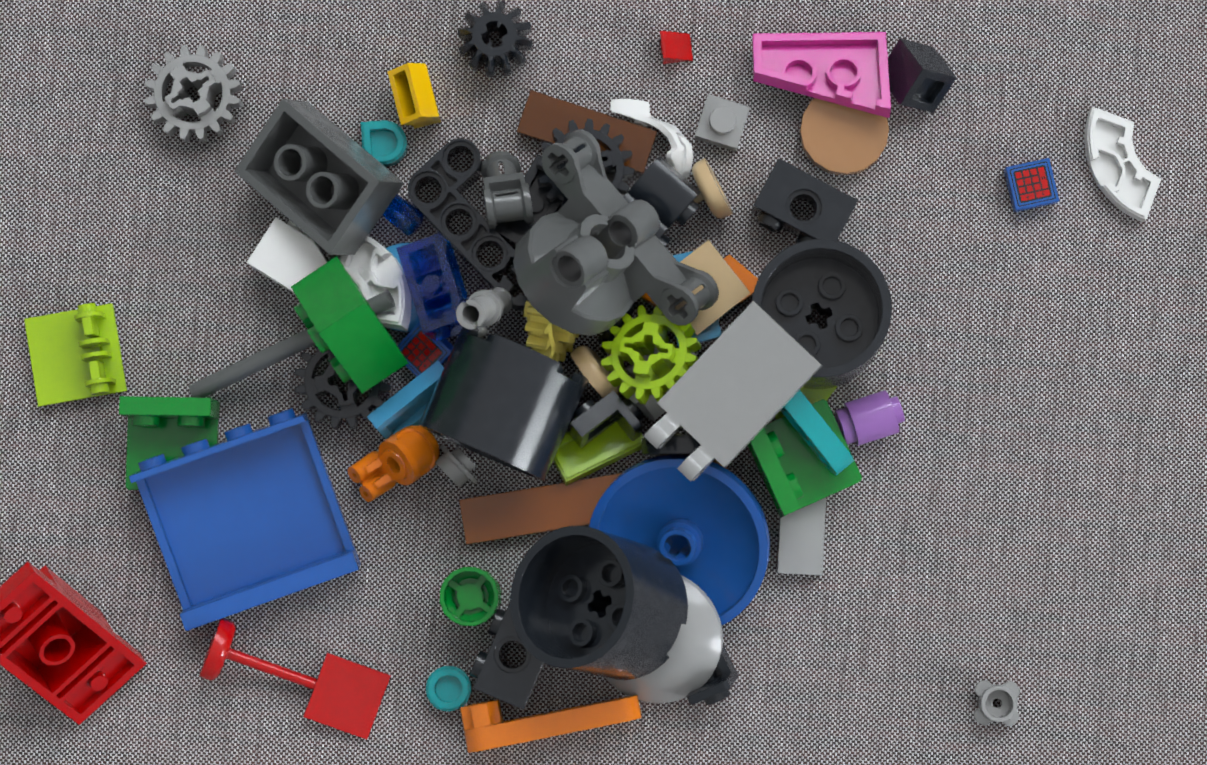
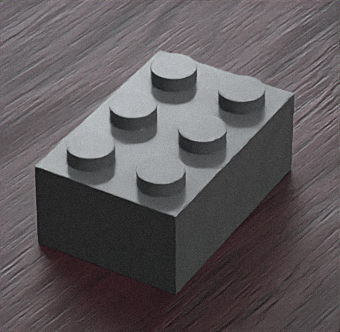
M283 98L234 170L237 175L329 255H355L404 184L312 104L305 101Z

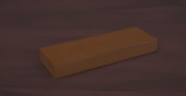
M530 90L517 129V135L542 143L554 144L552 131L557 128L564 135L567 134L568 122L574 120L578 129H584L587 119H592L593 130L600 131L601 127L607 123L610 125L608 136L611 139L621 134L624 137L619 147L620 151H632V158L625 162L624 166L633 168L636 174L642 175L645 172L657 131ZM599 145L601 152L606 150L603 146Z

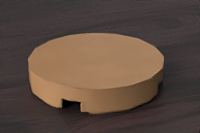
M817 98L812 99L802 115L800 125L801 144L804 153L813 165L828 174L834 175L861 173L876 163L887 145L889 133L886 117Z

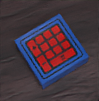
M1049 158L1009 166L1003 170L1013 213L1059 202Z
M426 318L421 320L398 344L400 351L408 362L405 366L416 377L437 360L443 366L453 349V345Z

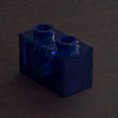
M440 233L396 248L423 334L435 342L459 334L462 326L457 321L456 310L460 303L466 302L469 298L451 243Z

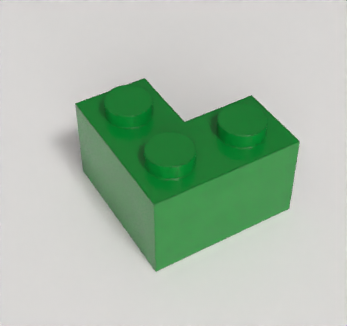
M337 256L291 286L300 301L299 304L293 307L307 327L308 334L323 354L330 349L335 357L329 360L343 383L352 379L363 394L408 364L394 339L372 310L361 290Z

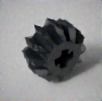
M498 1L495 12L490 13L488 5L482 2L479 4L481 17L478 18L475 14L467 12L465 21L471 28L464 27L458 29V37L463 41H467L459 47L462 57L473 56L469 62V66L473 71H476L486 63V76L492 78L495 74L496 66L501 65L504 75L509 76L512 74L509 62L512 60L517 65L524 66L526 58L520 51L533 49V41L523 37L532 31L530 22H519L522 13L517 7L505 15L504 1ZM498 31L499 37L504 33L502 45L493 47L492 42H489V33Z

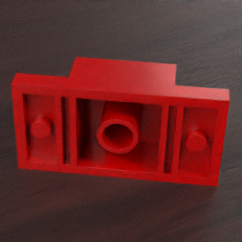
M27 562L0 586V665L78 725L147 664L141 653L112 630L99 609L47 566L38 570L30 562Z

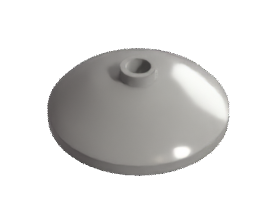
M682 575L688 598V615L686 625L681 624L676 641L667 653L669 659L655 671L640 678L631 680L606 678L612 686L627 696L637 695L638 700L649 703H670L686 698L690 692L702 687L712 676L718 665L723 647V630L718 612L706 593L694 582Z

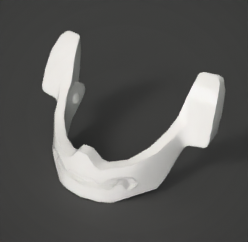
M612 99L610 106L612 112L634 119V124L643 127H655L668 138L671 149L667 152L666 160L669 165L687 179L693 163V150L691 144L680 130L672 124L652 117L650 114V104L646 101Z

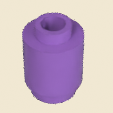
M886 390L844 403V408L835 411L836 422L847 445L855 442L857 446L897 434L899 433L898 424L905 422L898 397L890 398Z

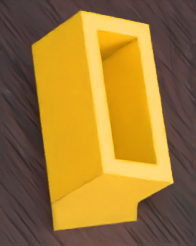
M406 63L388 71L401 125H413L414 129L441 122L426 63Z

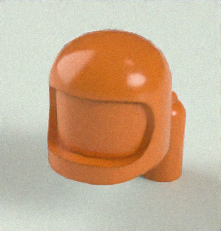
M418 425L404 427L384 440L379 445L378 451L368 453L350 466L347 470L348 475L353 482L362 485L359 488L362 498L367 502H371L392 489L396 482L407 486L430 472L436 466L435 462L440 455L439 444L430 431Z

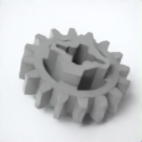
M182 45L180 49L181 56L178 58H174L168 51L164 53L165 60L168 63L164 68L160 65H152L151 68L158 77L156 80L145 81L144 85L148 90L154 92V95L145 98L144 101L149 108H158L151 115V119L156 124L166 121L163 131L171 137L179 130L180 139L188 143L192 133H196L198 139L205 143L208 137L207 131L213 130L218 136H222L224 133L220 124L223 121L231 124L236 122L230 110L231 108H241L243 102L236 96H233V93L242 90L243 86L239 80H230L237 72L232 64L221 67L224 57L220 52L217 51L208 58V50L204 45H199L196 54H191L187 46ZM204 67L207 69L202 73L188 71L186 68ZM173 78L174 81L172 91L170 94L165 96L167 86L170 80ZM193 86L198 90L200 96L195 102L190 99L188 90ZM222 92L221 102L215 111L216 95ZM188 114L200 117L201 121L186 122L177 119V117L183 118Z

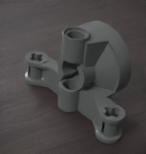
M575 130L566 136L563 143H554L545 148L541 159L543 170L568 200L558 212L540 217L516 244L513 260L520 288L530 304L550 323L570 333L593 336L609 330L626 314L632 304L645 293L648 294L665 317L676 325L691 323L697 317L699 310H706L716 303L719 290L713 277L707 272L678 262L656 237L655 234L659 230L660 220L654 207L643 200H633L628 203L606 177L599 143L591 133L585 130ZM585 145V148L575 153L578 146ZM568 160L563 168H557L558 165ZM702 285L704 288L694 295L692 291ZM685 300L687 304L676 310L675 306Z

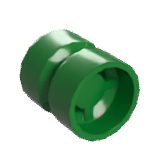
M462 567L453 571L444 579L440 589V604L444 614L452 622L462 626H477L489 621L496 614L501 604V589L498 581L490 572L477 567Z

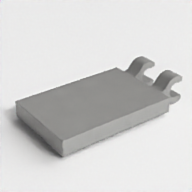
M752 301L657 402L667 413L643 437L656 449H661L683 427L700 446L677 469L690 482L692 480L695 481L715 459L724 468L727 467L823 365L755 301Z

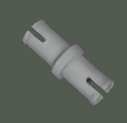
M500 287L493 288V290L483 289L477 291L466 302L459 304L456 310L457 321L462 327L471 330L476 329L477 326L487 327L493 325L500 320L504 313L510 312L513 304L512 296L506 289Z

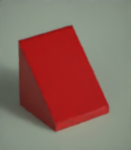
M660 31L659 38L663 64L693 61L690 34Z

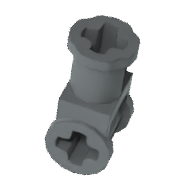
M507 151L490 153L481 164V175L484 183L483 198L488 229H495L498 223L524 220L526 224L534 223L529 185L525 183L523 172L520 173L521 167L518 158ZM499 163L503 164L504 174L500 173Z

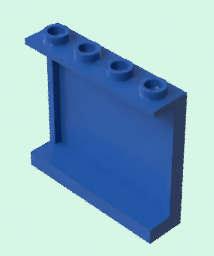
M293 408L276 413L267 417L270 425L254 431L250 423L224 432L226 441L209 446L207 438L181 447L183 456L166 461L164 454L138 462L140 471L129 476L131 483H137L183 610L179 615L185 631L359 570L361 562L306 412L296 416Z

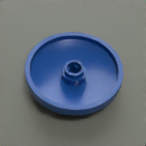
M689 455L658 456L628 468L608 486L601 496L592 514L589 527L654 548L665 558L670 559L682 576L694 582L706 593L715 606L722 625L731 621L755 597L762 584L769 562V529L764 512L754 494L736 475L714 462L695 481L692 480L690 482L677 469Z

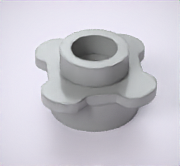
M442 444L440 449L444 454L435 462L440 469L459 488L469 479L476 484L478 481L470 473L476 465L458 447L450 452Z
M982 680L977 683L975 693L978 696V708L974 712L975 720L981 725H988L990 722H1002L1006 726L1015 725L1020 717L1017 712V697L1020 694L1019 686L1012 681H1006L1003 685L991 684L988 680ZM995 699H1000V707L996 708L993 706Z

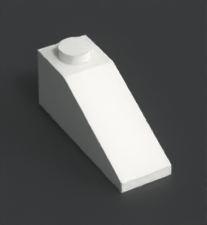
M275 217L246 263L259 273L295 294L291 286L328 261L315 241L310 239L292 221L289 220L286 224Z

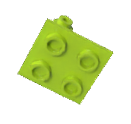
M95 303L81 304L77 306L78 309L24 319L38 407L127 391L113 303L96 306Z

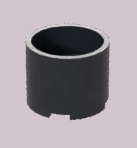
M829 239L803 241L786 248L776 255L766 265L758 278L752 301H755L823 365L803 386L807 389H827L841 386L860 375L870 365L887 335L892 314L890 291L878 266L859 249L849 244ZM817 309L820 315L828 314L829 317L826 319L824 329H819L816 323H807L811 317L812 310Z
M462 327L418 425L472 452L544 481L589 380L574 372L571 378L562 375L565 368L559 365V362L497 334L495 336L489 334L487 339L484 340L478 338V328L471 330Z
M567 526L543 536L525 554L513 579L510 611L515 631L521 643L535 658L543 663L610 679L631 680L650 674L669 659L667 653L676 641L681 624L686 625L688 598L684 581L674 563L654 548L591 527Z

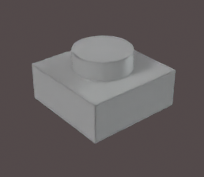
M708 94L694 139L737 152L750 107Z

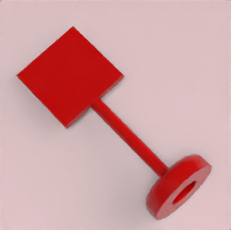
M222 618L219 620L199 673L200 678L210 681L216 679L222 670L225 660L228 659L313 689L303 715L304 718L366 740L368 739L391 675L327 652L316 679L230 648L236 626L229 619Z

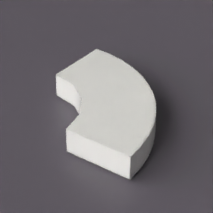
M1092 107L1087 116L1084 136L1085 153L1092 176L1100 190L1113 205L1130 217L1144 222L1149 214L1161 178L1146 170L1136 156L1132 142L1134 122Z
M367 236L355 255H341L340 262L360 288L366 300L386 290L391 293L395 301V307L377 315L384 327L408 331L412 307L407 276L392 253L376 240Z

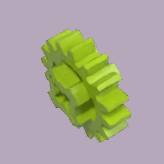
M640 305L638 306V317L632 319L626 313L622 317L625 324L621 328L612 326L609 329L615 338L613 341L602 342L601 347L611 356L601 360V365L607 371H612L607 379L614 387L620 386L619 392L625 398L629 399L635 393L639 403L646 405L650 395H653L658 402L665 395V392L671 389L698 360V357L692 353L697 352L702 347L697 338H692L696 331L690 323L687 325H676L665 317L657 305L653 314H649L646 308ZM668 331L677 337L679 348H675L673 344L668 343ZM655 348L658 349V354H653ZM649 355L648 361H646L642 356ZM624 361L634 365L635 379L627 374Z

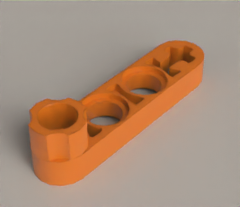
M637 695L503 721L499 699L459 707L468 753L642 718Z

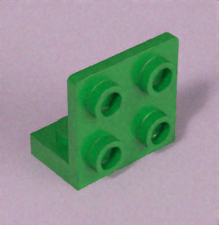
M119 396V415L128 418L126 488L129 490H139L137 483H131L129 478L135 472L140 471L138 462L160 454H164L166 461L183 456L181 447L206 438L209 446L217 444L219 440L220 402L212 398Z
M822 399L813 403L812 406L850 452L828 402ZM785 416L767 424L747 445L780 518L862 480L855 461L837 476L832 474Z

